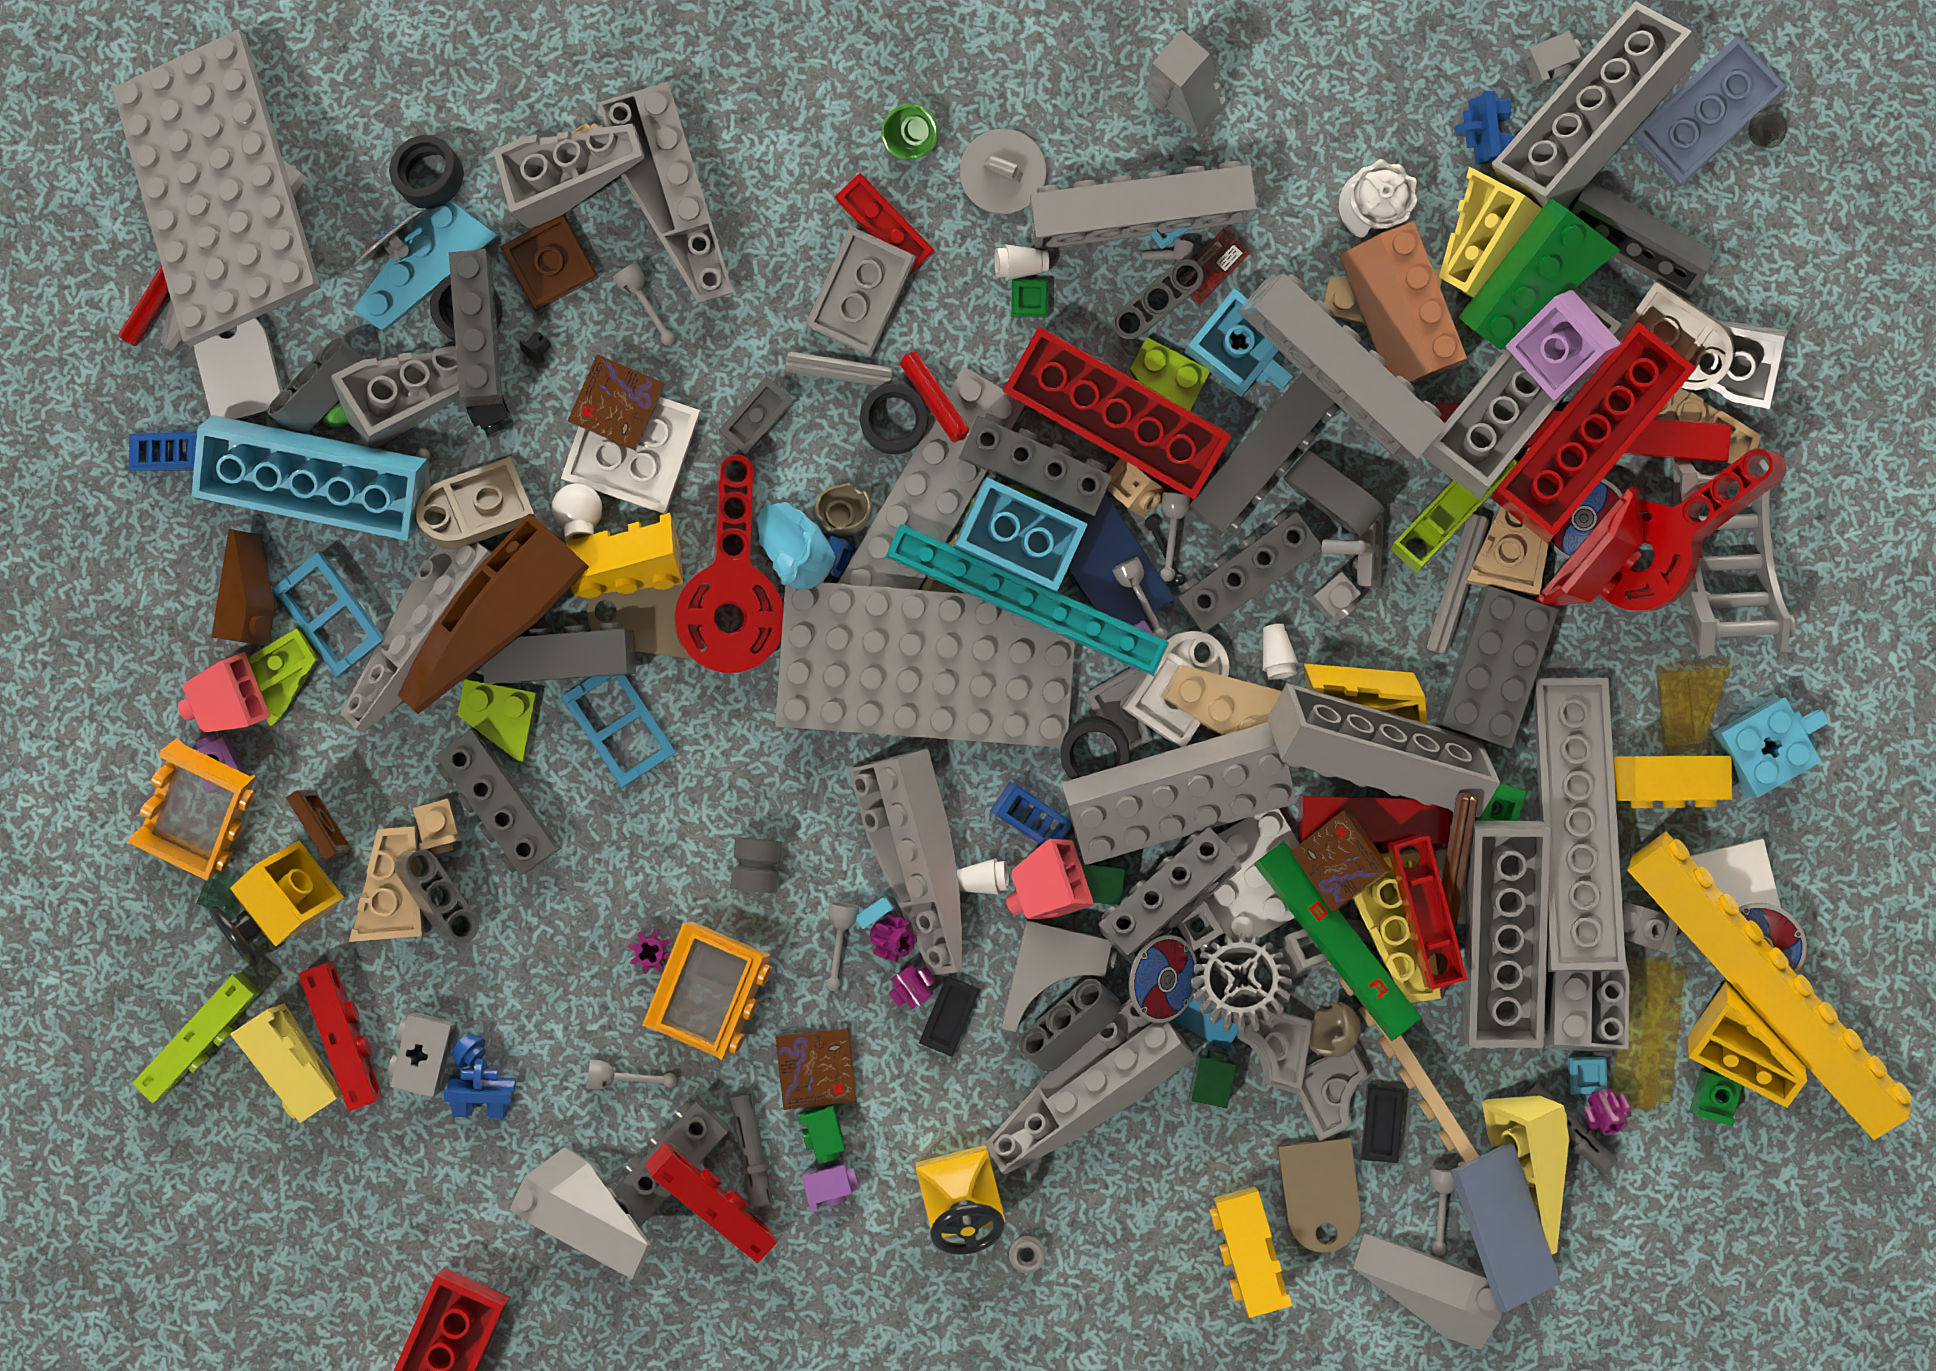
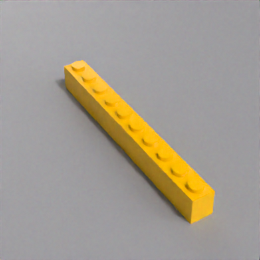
M1664 832L1632 855L1627 871L1873 1140H1876L1910 1118L1912 1097L1907 1088L1900 1082L1895 1083L1887 1074L1884 1063L1877 1056H1871L1864 1049L1857 1033L1843 1026L1838 1020L1834 1008L1828 1002H1822L1813 993L1810 982L1803 975H1797L1791 969L1784 953L1777 947L1772 948L1764 939L1760 927L1754 921H1748L1739 912L1738 904L1728 893L1723 894L1718 889L1710 872L1703 866H1697L1689 857L1688 849L1679 839H1673L1667 832Z

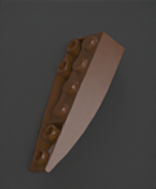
M528 514L478 566L453 597L417 654L398 696L417 714L422 712L535 624L546 612L550 611L555 602L580 579V576L589 566L546 526L531 514Z

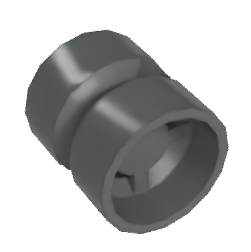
M735 837L734 858L739 861V865L732 868L730 889L777 893L779 872L773 868V865L780 862L782 842Z

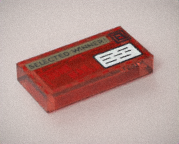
M1224 228L1193 259L1202 267L1205 275L1201 288L1189 297L1198 307L1250 254ZM1186 266L1178 275V281L1184 287L1194 285L1198 278L1197 271L1192 266Z

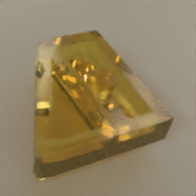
M1730 667L1656 674L1663 746L1704 742L1709 729L1710 718L1715 713L1720 701L1718 697L1725 679H1728L1730 675Z

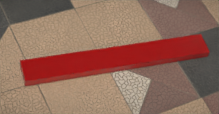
M1436 401L1435 407L1442 414L1439 418L1446 423L1461 403ZM1554 411L1525 447H1532L1561 411ZM1654 419L1624 455L1726 463L1729 461L1731 425Z

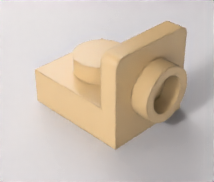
M1121 458L1108 473L1112 475V478L1106 490L1142 518L1158 506L1161 496L1165 493V489L1152 480L1142 470Z
M451 798L413 808L422 843L419 844L420 850L431 849V853L437 855L454 850L452 843L462 841Z

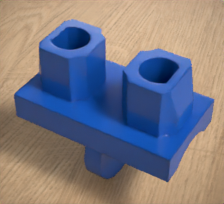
M1484 91L1480 97L1470 99L1468 101L1469 110L1463 111L1464 123L1454 127L1455 136H1465L1467 148L1474 147L1475 165L1487 164L1495 160L1514 139L1512 133H1499L1498 122L1510 119L1512 112L1510 100L1495 97V91Z
M476 1059L474 1069H461V1076L450 1075L447 1089H444L443 1092L444 1102H450L453 1117L467 1118L472 1116L474 1103H486L488 1117L504 1119L516 1089V1078L499 1077V1070H486L485 1059Z

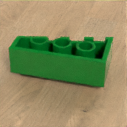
M1550 198L1458 318L1487 341L1502 350L1555 296L1576 288L1620 249L1570 210Z

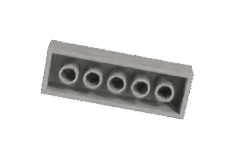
M1635 1L1491 165L1499 182L1524 194L1542 209L1550 198L1567 208L1700 57L1692 31Z
M1230 161L1220 164L1219 169L1205 171L1204 166H1192L1183 169V174L1168 175V171H1154L1147 173L1145 179L1132 180L1130 175L1110 178V183L1095 185L1094 180H1084L1074 183L1073 188L1059 190L1058 185L1038 187L1037 193L1030 194L1029 203L1034 249L1042 250L1150 236L1152 234L1150 231L1157 230L1159 234L1172 233L1177 228L1190 226L1188 230L1250 223L1257 209L1251 165L1241 166L1240 161Z
M1284 273L1267 278L1238 310V313L1396 460L1418 459L1447 426L1439 418L1442 415L1441 412L1426 400L1422 403L1412 393L1415 388L1400 375L1395 377L1386 369L1388 363L1381 355L1373 350L1368 352L1360 345V336L1347 325L1341 327L1332 318L1334 313L1324 302L1320 300L1313 301L1305 293L1307 287L1296 276L1292 274L1287 276Z
M1573 289L1615 336L1622 324ZM1506 349L1446 421L1445 424L1447 426L1429 445L1422 456L1481 501L1572 388L1559 399L1553 401L1512 353Z
M1286 683L1267 718L1281 761L1294 768L1304 767L1318 771L1326 777L1336 776L1350 780L1361 787L1371 786L1384 790L1392 796H1406L1416 799L1424 805L1430 806L1434 804L1448 808L1452 812H1454L1456 795L1458 793H1473V795L1478 797L1476 817L1479 818L1500 785L1482 740Z
M1269 722L1061 783L1077 844L1085 865L1194 834L1198 831H1204L1208 827L1214 828L1297 803L1289 765L1281 761Z
M1475 821L1467 864L1464 968L1468 980L1464 981L1462 1036L1468 1047L1543 1048L1551 830L1543 821Z

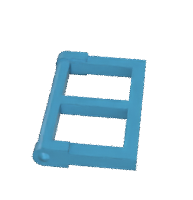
M321 551L315 553L288 577L272 588L275 596L280 599L327 663L335 678L343 676L358 661L386 640ZM319 568L340 599L310 622L291 597L289 591ZM347 607L366 632L368 638L338 661L317 631Z
M616 675L615 678L635 709L596 733L576 701L614 676L591 677L569 692H565L561 699L567 705L622 789L628 787L631 782L676 752L625 675ZM639 717H642L662 749L623 774L602 741Z

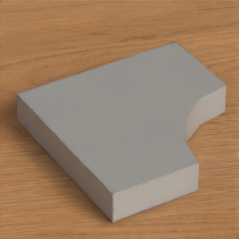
M1128 669L1084 694L1096 716L1112 720L1123 729L1129 741L1130 752L1152 740L1148 726L1122 708L1144 672L1137 669L1135 671ZM1108 737L1109 740L1111 741L1113 747H1114L1115 750H1116V746H1115L1113 740H1112L1110 737Z
M1251 1002L1244 1003L1243 1008L1250 1007L1255 1004ZM1270 1012L1273 1017V1023L1268 1025L1262 1019L1259 1020L1260 1029L1257 1032L1252 1029L1251 1023L1245 1024V1032L1242 1034L1238 1033V1039L1249 1044L1258 1055L1263 1068V1084L1292 1093H1300L1303 1085L1313 1021L1283 1012L1282 1015Z
M1355 1047L1345 1056L1339 1058L1323 1056L1307 1064L1305 1067L1302 1090L1300 1093H1296L1319 1141L1353 1126L1349 1114L1351 1097L1357 1086L1369 1077Z

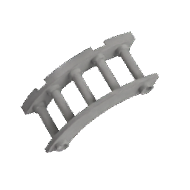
M1674 459L1672 506L1679 505L1718 474L1701 475L1699 471L1696 472L1689 460ZM1764 459L1758 465L1760 476H1763L1769 469ZM1737 481L1732 482L1729 488H1739ZM1774 486L1752 502L1753 514H1736L1717 529L1753 528L1755 554L1704 557L1702 554L1703 558H1698L1695 576L1688 589L1681 596L1683 610L1691 609L1694 623H1688V630L1699 656L1714 655L1715 641H1719L1720 637L1773 635L1780 652H1788L1789 638L1795 635V620L1792 615H1789L1784 604L1773 559L1769 497L1770 490H1773ZM1698 513L1701 522L1707 518V516H1700ZM1757 569L1760 592L1710 594L1709 591H1705L1702 577L1705 571ZM1764 606L1767 620L1720 622L1719 619H1715L1711 609Z

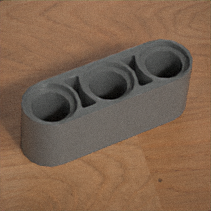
M1190 259L1175 263L1118 310L1113 319L1115 332L1120 337L1129 340L1143 336L1201 288L1205 280L1202 267ZM1185 266L1194 267L1198 274L1197 281L1190 287H1184L1178 281V272ZM1158 289L1166 291L1169 296L1168 305L1162 310H1154L1149 303L1150 295ZM1133 312L1140 319V327L1136 332L1128 334L1122 329L1121 320L1125 314Z
M335 338L277 395L268 408V415L285 430L306 434L339 401L331 375L365 358L343 338Z
M1309 450L1301 456L1283 477L1285 482L1299 495L1359 538L1362 537L1385 510L1380 502L1371 494Z
M407 850L401 853L395 862L397 876L437 934L447 942L466 943L471 941L479 930L477 917L436 857L426 850ZM414 857H418L423 866L418 876H414L410 870V863ZM435 887H439L443 893L442 902L438 906H435L431 901V892ZM459 916L463 921V930L456 936L451 929V924Z
M1095 979L1083 981L1022 1034L1019 1040L1020 1053L1043 1071H1054L1118 1016L1121 1007L1119 998Z

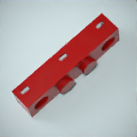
M1419 834L1387 843L1424 987L1434 990L1468 980L1430 836ZM1406 846L1415 847L1420 855L1418 863L1411 868L1403 866L1400 851ZM1435 953L1443 954L1448 960L1447 970L1440 975L1431 973L1428 962L1430 956Z
M334 961L298 973L348 1112L382 1099L383 1096L369 1060V1056H372L370 1042L365 1035L361 1036L356 1024V1022L360 1021L358 1009L352 1000L348 1002Z
M666 1142L645 1163L651 1178L757 1264L776 1245L777 1240L772 1230L745 1208L748 1204L737 1192L731 1190L727 1193L719 1186L721 1181L714 1173L707 1168L701 1172Z

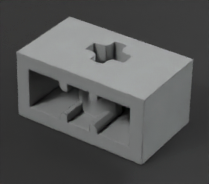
M417 1012L409 1014L407 1020L402 1019L396 1036V1040L401 1041L398 1055L392 1056L387 1076L392 1077L390 1087L432 1098L438 1095L457 1022ZM423 1045L422 1052L428 1054V1057L417 1062L418 1055L413 1053V1050Z

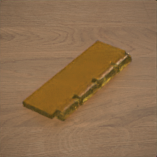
M1626 958L1630 975L1628 1050H1617L1618 1055L1615 1057L1612 1090L1615 1096L1624 1093L1630 1106L1655 1109L1656 1102L1671 1103L1673 1077L1659 1075V1070H1674L1677 1041L1663 1039V1032L1678 1034L1681 1004L1667 1003V996L1682 997L1684 972L1670 970L1671 963Z

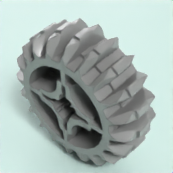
M1242 933L1239 934L1237 943H1232L1230 936L1226 935L1224 937V947L1213 941L1211 944L1213 954L1202 951L1200 959L1203 964L1194 965V972L1198 975L1191 979L1192 987L1198 989L1193 993L1194 1001L1202 1002L1200 1005V1012L1202 1014L1211 1013L1210 1022L1213 1025L1224 1019V1030L1229 1031L1232 1024L1235 1023L1238 1025V1032L1242 1034L1245 1032V1024L1251 1023L1252 1029L1257 1032L1260 1029L1259 1020L1262 1019L1266 1024L1271 1025L1273 1017L1270 1012L1282 1015L1283 1006L1281 1003L1289 1002L1290 994L1285 990L1292 988V980L1286 977L1290 974L1289 965L1281 964L1283 961V954L1281 952L1272 954L1273 944L1270 942L1259 947L1260 938L1257 935L1252 938L1251 943H1246L1245 935ZM1234 960H1247L1244 964L1241 965H1233L1229 963ZM1261 967L1266 969L1273 982L1268 994L1262 990V985L1256 981ZM1215 973L1220 975L1221 981L1227 985L1222 1000L1214 994L1211 988ZM1239 979L1241 982L1242 979H1248V986L1244 987L1242 984V988H1235V981ZM1243 1001H1249L1255 1004L1253 1006L1244 1008L1235 1007Z

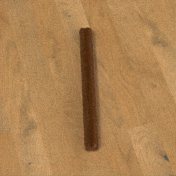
M1469 792L1456 795L1442 878V885L1455 934L1478 805V797ZM1435 953L1438 975L1447 970L1448 960L1443 954ZM1447 986L1440 988L1441 997L1445 995Z

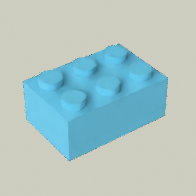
M987 477L979 488L953 547L1057 592L1088 524Z

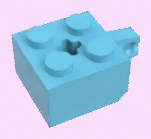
M1234 288L1190 342L1185 353L1207 368L1211 374L1240 397H1242L1254 381L1263 385L1268 380L1282 391L1293 376L1279 365L1283 360L1277 354L1279 350L1238 313V310L1248 299ZM1243 338V348L1240 347L1235 350L1231 347L1233 342L1231 339Z
M1786 697L1775 698L1711 733V736L1722 755L1731 756L1732 773L1745 796L1758 798L1822 762L1811 743L1815 740L1812 733L1829 722L1822 710H1815L1802 717L1799 711L1794 712ZM1766 741H1769L1771 745L1768 749L1769 754H1763L1761 751L1765 747Z

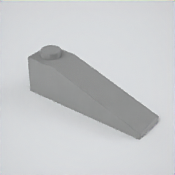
M564 1147L524 1177L509 1210L538 1229L628 1278L637 1280L652 1245L631 1215L625 1214L615 1200L617 1196L612 1189L603 1184L598 1177L599 1171L593 1163L573 1150Z
M1363 1233L1353 1269L1445 1338L1482 1349L1499 1323L1502 1312H1498L1484 1272Z

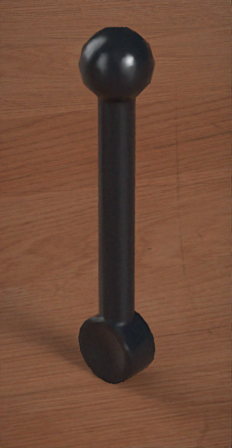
M1154 516L1146 518L1144 525L1147 530L1152 531L1166 560L1167 546L1158 529L1159 520ZM1173 560L1172 569L1175 572V577L1172 583L1176 586H1182L1186 581V577L1182 572H1179Z

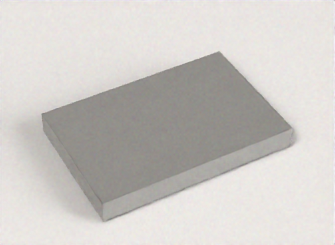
M850 226L805 326L872 357L917 257Z

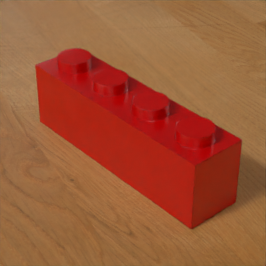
M1299 796L1298 840L1305 841L1341 811L1350 809L1372 842H1380V849L1388 850L1387 843L1419 834L1430 836L1433 851H1439V844H1448L1450 810L1448 808L1434 804L1430 806L1424 805L1413 798Z

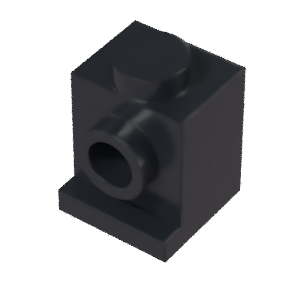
M503 395V404L466 407L474 427L480 425L481 429L485 431L487 438L504 433L508 430L506 425L514 422Z

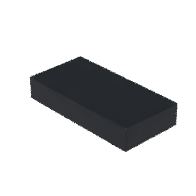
M946 975L919 1044L953 1057L980 988Z
M1367 1086L1361 1160L1398 1163L1404 1089Z

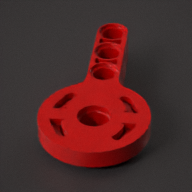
M1760 448L1749 450L1675 507L1640 500L1642 513L1649 512L1642 515L1644 543H1649L1654 550L1653 563L1644 571L1638 569L1636 565L1629 571L1622 568L1614 577L1619 582L1618 585L1605 599L1619 608L1640 612L1659 610L1679 599L1688 589L1695 576L1698 558H1703V540L1783 479L1786 473V463L1783 457L1778 453ZM1767 458L1769 469L1763 476H1760L1758 465L1762 459ZM1737 481L1739 491L1733 499H1730L1728 488L1732 482ZM1706 503L1709 508V514L1701 522L1698 515L1699 509ZM1676 554H1677V555H1680V557H1677L1676 563H1675V565H1674L1672 571L1669 573V571H1670V569H1671V567L1673 566V563H1674V561H1675ZM1650 587V589H1649V590H1646V591H1642V592H1630V595H1629L1630 598H1628V591H1639V590H1644V589H1647V588Z
M731 455L723 460L718 467L714 559L707 568L698 572L685 584L678 596L674 611L675 631L685 652L701 666L722 673L743 672L760 665L775 651L782 636L784 609L782 598L774 584L764 574L756 570L750 562L753 466L742 455ZM737 462L743 466L745 476L741 482H732L727 478L725 470L729 463ZM734 498L742 503L743 514L740 518L732 519L725 514L724 504L728 499ZM727 535L737 536L742 543L741 551L735 556L728 555L723 550L722 542ZM702 583H708L709 586H710V588L706 591V593L704 594V596H703V598H702V600H701V602H700V606H701L702 608H699V607H698L699 600H700L702 594H703V593L705 592V590L708 588V586H707L706 584H702ZM764 592H765L766 597H767L768 600H769V603H770V605H771L772 612H770L769 604H768V602H767V600H766V598H765V596H764ZM724 604L737 606L743 615L742 625L738 630L731 633L719 629L715 622L716 612ZM699 625H702L701 627H699L700 635H701V637H702L704 643H705L706 646L708 647L705 651H701V650H703V649L705 648V646H704V644L702 643V641H701V639H700V637H699L698 631H697V627H698ZM769 628H771L770 634H769L767 640L765 641V643L763 644L762 649H761L759 652H757V651L761 648V646H762L761 644L764 642L765 638L767 637V634H768V632H769Z

